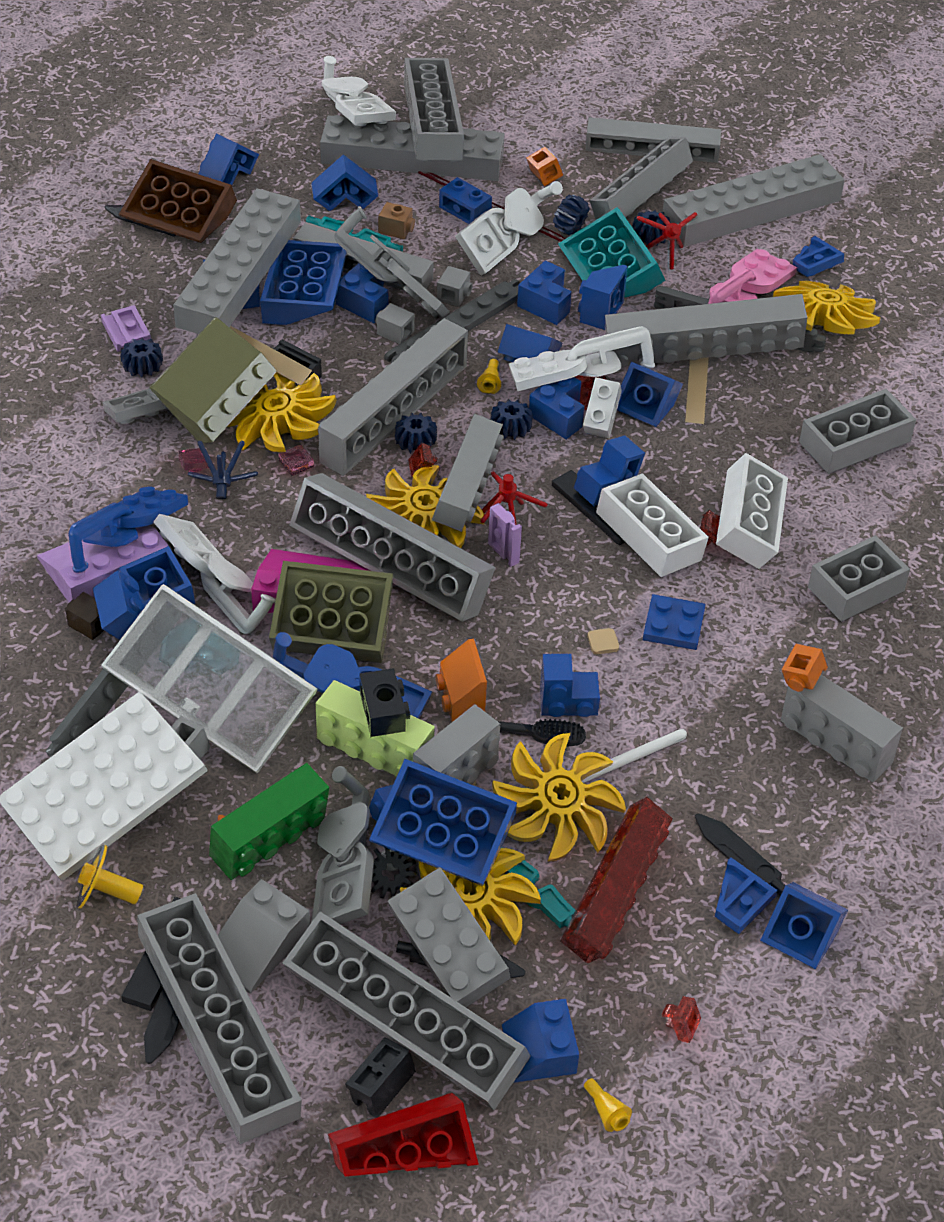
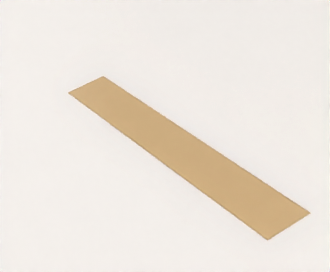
M230 326L233 331L260 351L277 370V373L293 382L302 385L312 372L309 368Z
M708 358L690 360L685 422L704 424Z

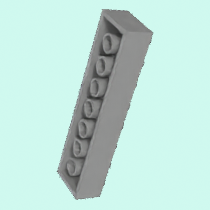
M405 58L404 88L416 160L423 162H432L433 160L455 162L456 160H463L464 132L448 58Z
M328 115L320 141L321 163L333 164L344 154L362 168L411 173L421 171L425 174L430 172L441 176L499 181L504 155L505 133L481 131L471 128L463 129V160H456L455 162H445L444 160L423 162L416 160L410 123L387 121L386 124L371 122L365 126H356L346 117Z
M819 154L664 199L662 212L665 213V216L670 217L671 223L679 224L694 212L697 213L694 219L681 228L679 237L683 247H687L841 201L845 179Z
M256 188L173 304L176 328L199 334L215 317L228 327L231 326L301 223L300 200Z
M803 294L609 314L605 315V335L640 326L646 327L650 332L654 363H671L680 360H697L708 357L719 358L727 355H746L755 352L804 347L807 314ZM640 343L611 350L617 354L621 362V368L630 366L631 361L639 365L643 361Z
M445 318L442 319L437 325L432 326L423 337L418 338L409 349L403 351L394 362L387 365L380 374L372 378L359 392H355L352 398L344 405L339 406L330 417L324 419L318 426L319 463L344 476L395 431L396 422L401 420L402 415L409 417L411 412L414 414L467 367L468 330Z
M323 473L305 477L289 524L291 527L370 571L393 573L392 583L462 622L479 615L496 567Z
M197 894L189 895L137 915L138 936L239 1144L299 1120L301 1118L302 1099Z
M320 911L283 961L285 967L300 980L389 1040L409 1049L411 1055L492 1110L496 1109L531 1057L524 1045Z

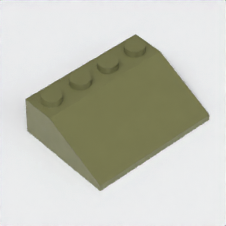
M215 317L149 388L197 441L209 443L215 441L277 370L260 351Z
M283 561L269 634L272 650H274L276 635L280 632H285L292 639L291 645L287 647V652L315 655L319 647L333 644L350 651L355 660L382 663L387 637L393 573Z

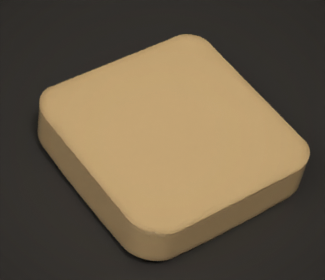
M598 629L588 632L587 638L593 654L612 653L619 650V643L613 629Z

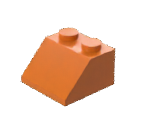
M468 639L440 662V674L435 675L438 691L443 690L444 694L441 698L444 713L449 712L451 722L474 704L483 711H485L487 680L474 639Z

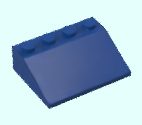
M289 240L270 267L260 299L262 323L288 325L333 310L347 251L338 243Z
M404 759L369 841L433 867H440L443 871L483 886L513 822L517 802Z

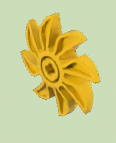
M799 281V286L783 287L773 292V297L803 294L807 314L806 330L812 331L813 326L821 325L824 326L823 330L832 333L854 334L855 329L869 328L880 323L881 317L872 314L876 305L875 299L854 297L855 291L840 284L837 290L829 289V285L824 283Z
M276 372L273 376L277 388L268 390L265 384L227 427L238 425L236 429L238 445L241 440L245 442L242 450L262 436L264 445L268 450L286 452L281 435L290 433L294 440H304L319 435L318 426L320 424L316 422L326 417L333 410L337 401L336 396L320 397L322 386L319 377L315 373L307 378L302 385L296 387L295 382Z
M438 465L425 466L418 469L413 474L412 487L401 478L395 469H392L385 479V493L387 497L366 494L367 498L438 536V533L441 532L455 546L461 548L464 545L466 537L465 524L461 532L432 520L448 479L444 478L439 482L438 486H432L439 471ZM478 505L471 523L484 525V523L480 522L484 514Z
M570 733L557 735L546 744L540 758L544 772L533 761L521 741L516 745L511 757V770L516 782L529 788H520L495 780L492 782L494 794L517 802L516 814L528 809L536 811L532 816L510 826L507 836L521 842H532L542 837L548 823L555 825L554 841L547 860L548 862L564 858L574 847L578 837L574 821L584 831L597 853L602 849L607 839V822L601 811L588 805H596L622 813L626 811L623 797L610 783L603 780L591 782L590 784L582 782L588 776L613 764L611 759L599 753L585 752L576 756L570 771L562 767L563 756Z
M500 849L483 886L449 872H443L488 939H491V926L487 920L490 919L516 945L522 935V917L518 907L510 901L541 904V898L535 885L524 876L512 872L502 875L525 860L524 854L513 849ZM419 861L421 879L438 869ZM400 887V892H402L406 888Z

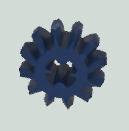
M574 194L566 196L565 199H562L561 204L554 213V227L568 235H573L578 230H581L590 211L588 202Z
M646 209L645 213L638 212L637 216L666 226L658 216L659 213L656 212V209L654 211ZM637 217L634 218L632 228L643 243L646 242L648 245L663 235V230L638 221ZM666 239L663 240V241H661L660 243L665 244V243H666Z
M143 337L140 340L132 339L131 343H124L120 357L125 372H130L131 376L139 374L142 378L144 374L152 376L153 372L160 371V367L163 365V353L159 343H154L153 339L144 340Z
M508 399L506 403L499 401L498 405L493 407L490 420L503 424L499 434H503L504 440L508 436L516 440L517 436L524 438L525 434L530 432L533 414L532 410L528 408L527 403L520 404L519 399L515 402Z
M411 412L409 417L402 415L401 420L397 421L395 425L396 444H399L401 450L408 449L410 454L414 450H417L420 454L423 449L430 451L432 445H435L437 441L436 422L432 421L431 416L423 417L422 412L419 415H414Z

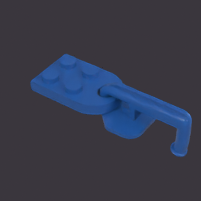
M143 487L139 489V492L123 497L122 501L114 502L75 522L70 527L68 533L73 571L80 573L89 567L88 562L84 558L82 541L109 547L127 545L138 539L137 527L154 524V520L159 514L169 516L187 506L188 496L176 493L175 490L158 491L154 487Z
M280 632L275 638L273 659L316 687L317 691L321 693L326 691L333 680L360 692L359 673L382 670L371 666L358 667L350 651L333 644L319 647L310 663L307 664L286 655L287 647L292 643L289 634ZM402 679L404 686L402 701L408 702L410 715L419 719L431 698L432 691Z

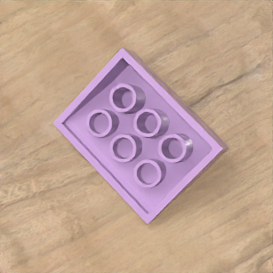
M148 525L137 527L138 539L124 546L109 547L82 541L84 558L88 562L89 567L80 573H76L72 569L73 562L69 542L39 554L37 558L64 597L70 602L76 599L82 592L95 598L93 587L119 570V567L169 545L155 528Z

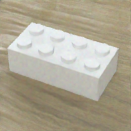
M747 453L738 459L727 470L716 545L758 569L772 559L779 551L788 477Z
M643 473L601 490L596 513L660 577L702 561L709 537Z

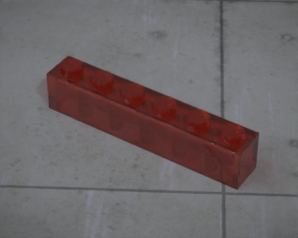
M647 796L629 806L560 940L586 963L593 962L599 958L604 959L613 948L611 943L615 935L624 926L625 921L623 918L636 902L634 896L638 888L645 883L647 879L646 872L649 866L657 859V850L660 844L669 835L668 828L673 818Z

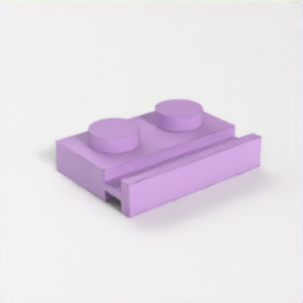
M135 305L112 311L111 315L108 316L101 314L102 323L117 352L121 351L124 343H131L132 339L140 340L142 337L144 340L151 339V335Z
M498 503L490 507L488 544L503 559L507 558L509 560L508 565L512 567L520 561L522 526L520 524L515 525V519L511 512L506 511Z

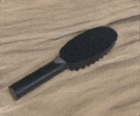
M540 719L534 725L498 721L500 723V733L532 736L534 740L543 744H547L549 740L557 735L570 733L566 747L578 746L586 739L584 727L580 726V723L577 725L575 722L571 723V721L566 722V720L561 721V719L559 721L556 719L554 721L552 719H544L542 721Z

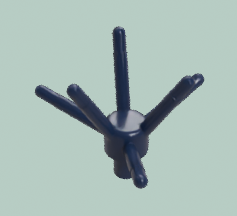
M243 440L239 442L227 470H225L226 452L222 451L221 455H217L218 470H216L203 442L198 441L197 444L213 476L188 472L190 477L213 482V486L216 487L217 499L227 498V487L231 486V482L258 475L257 471L231 476V472L245 444Z

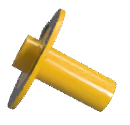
M102 844L98 848L92 863L86 862L78 877L77 882L82 884L77 900V908L81 909L85 905L93 889L135 905L141 895L143 884L102 869L107 852V845Z

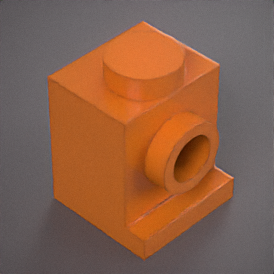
M546 147L526 157L530 170L544 186L563 176L557 158Z
M795 644L781 670L786 684L791 689L801 692L804 688L813 690L822 671H826L828 666L822 649Z

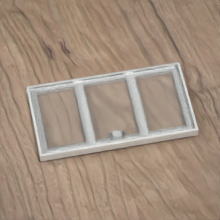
M164 584L158 589L101 665L109 673L137 692L140 691L144 697L176 719L182 716L204 727L208 741L256 774L318 690Z

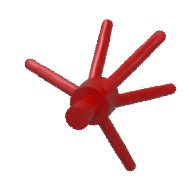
M694 212L679 224L670 223L662 213H659L658 216L666 226L637 216L636 219L638 221L663 230V235L646 245L649 250L665 239L670 241L669 268L673 270L675 240L679 248H683V243L679 237L681 228L694 219L697 213Z
M493 471L491 476L499 484V490L481 509L484 516L480 522L485 523L490 516V507L501 502L508 503L509 512H511L515 519V525L517 523L513 504L514 500L523 505L524 501L522 499L544 508L548 504L517 491L513 475L505 474L502 480Z

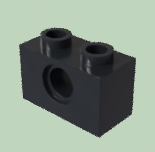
M394 668L359 673L360 696L370 737L405 732L406 719H410V709L408 702L402 701L404 686L402 679L397 680Z

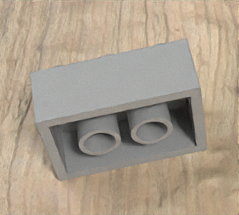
M875 535L812 565L808 588L842 622L905 591L910 568Z
M474 704L413 753V762L472 785L481 772L486 768L491 769L499 759L500 723Z

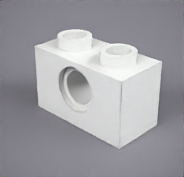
M595 377L583 423L585 433L610 438L622 393L619 382Z

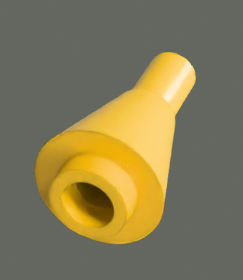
M497 359L489 361L488 367L477 380V387L482 393L495 394L501 389V380L498 372L499 362Z
M593 1078L588 1079L584 1083V1088L594 1099L605 1130L613 1132L626 1128L630 1123L632 1109L606 1091H603Z

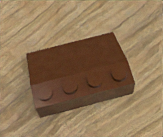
M150 159L119 215L120 217L202 243L228 218L237 199L231 184Z

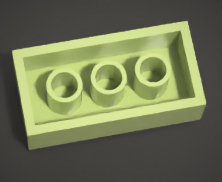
M333 680L316 702L317 739L326 746H334L344 751L348 756L362 759L375 769H383L395 775V777H397L404 759L413 762V753L434 737L435 726L410 715V719H406L405 732L370 737L360 692Z

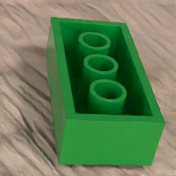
M305 763L213 824L210 832L209 856L230 880L239 875L241 877L247 875L252 871L256 863L262 859L269 860L278 852L281 846L286 843H294L300 838L303 831L309 827L316 828L321 824L326 814L330 787L308 763Z

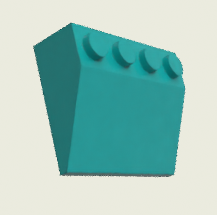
M618 207L558 243L582 281L587 280L593 271L619 265L628 266L624 298L646 293L666 281L658 263Z

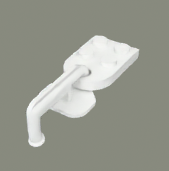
M333 56L324 57V80H322V86L328 97L335 102V107L356 126H365L371 122L386 124L387 121L396 120V111L374 94L362 92L368 88V83L364 79L359 77L334 78L336 59Z
M554 181L551 185L535 192L532 196L523 188L515 189L505 198V210L502 208H492L481 214L455 235L480 275L487 273L517 247L520 237L519 233L532 236L542 228L544 219L537 205L552 195H559L563 190L560 182Z
M640 326L583 340L571 350L546 351L540 353L537 357L518 358L513 363H509V368L517 391L566 380L577 375L599 377L617 372L621 369V362L617 354L611 350L639 343L643 356V361L640 365L646 368H654L655 363L650 332L646 327Z
M159 514L154 520V524L160 529V535L172 543L175 547L174 551L178 556L185 559L201 572L204 590L238 630L244 634L252 633L268 613L276 599L269 595L261 594L262 599L249 615L230 592L232 589L251 593L253 582L241 569L227 561L193 522Z

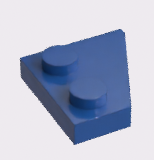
M813 236L811 244L804 246L801 253L797 254L793 259V265L797 267L798 272L806 277H810L844 262V253L820 238Z
M730 858L728 859L715 917L740 934L776 897L777 890L736 860Z

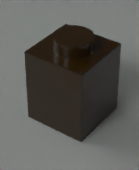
M82 592L76 599L68 603L65 612L69 627L91 640H94L104 631L101 627L94 597Z

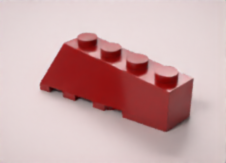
M449 1093L328 1134L335 1165L345 1177L388 1173V1171L392 1170L416 1171L418 1168L427 1167L450 1168L451 1165H479L464 1103L454 1093Z

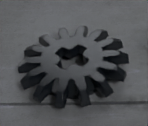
M384 847L385 853L383 854L377 848L373 850L377 858L374 860L372 882L375 885L371 888V892L374 893L381 889L380 898L383 899L387 891L391 893L392 898L396 895V890H400V887H403L405 884L413 885L414 883L409 881L408 877L417 876V871H409V867L416 864L415 860L407 862L408 856L400 855L396 851L390 852V849ZM392 863L393 868L399 869V873L394 875V880L389 881L387 876L382 875V871L387 869V864Z

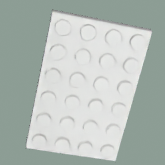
M139 691L0 795V804L60 880L63 881L84 866L86 862L93 859L102 844L107 845V847L208 770Z

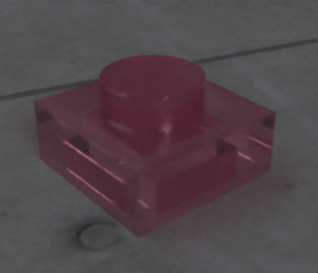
M301 444L286 450V452L278 453L279 462L291 476L314 467V459Z
M200 448L179 450V461L185 471L198 472L209 468Z

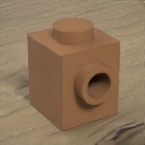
M386 202L378 215V233L405 239L415 226V219L412 218L413 208Z

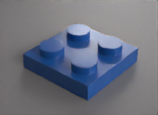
M652 594L643 640L697 650L706 604Z

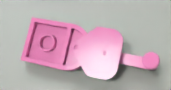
M756 249L732 266L730 279L724 283H717L710 288L708 304L758 299L755 293L765 294L774 291L796 274L797 267L785 259H779L770 255L766 250Z

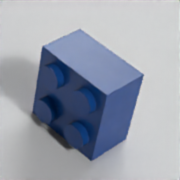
M169 546L119 567L120 572L126 576L133 577L137 581L140 600L145 605L149 603L163 584L192 604H196L192 584Z

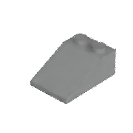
M262 879L241 899L219 932L218 937L248 993L251 994L294 948L310 925V912L307 908Z

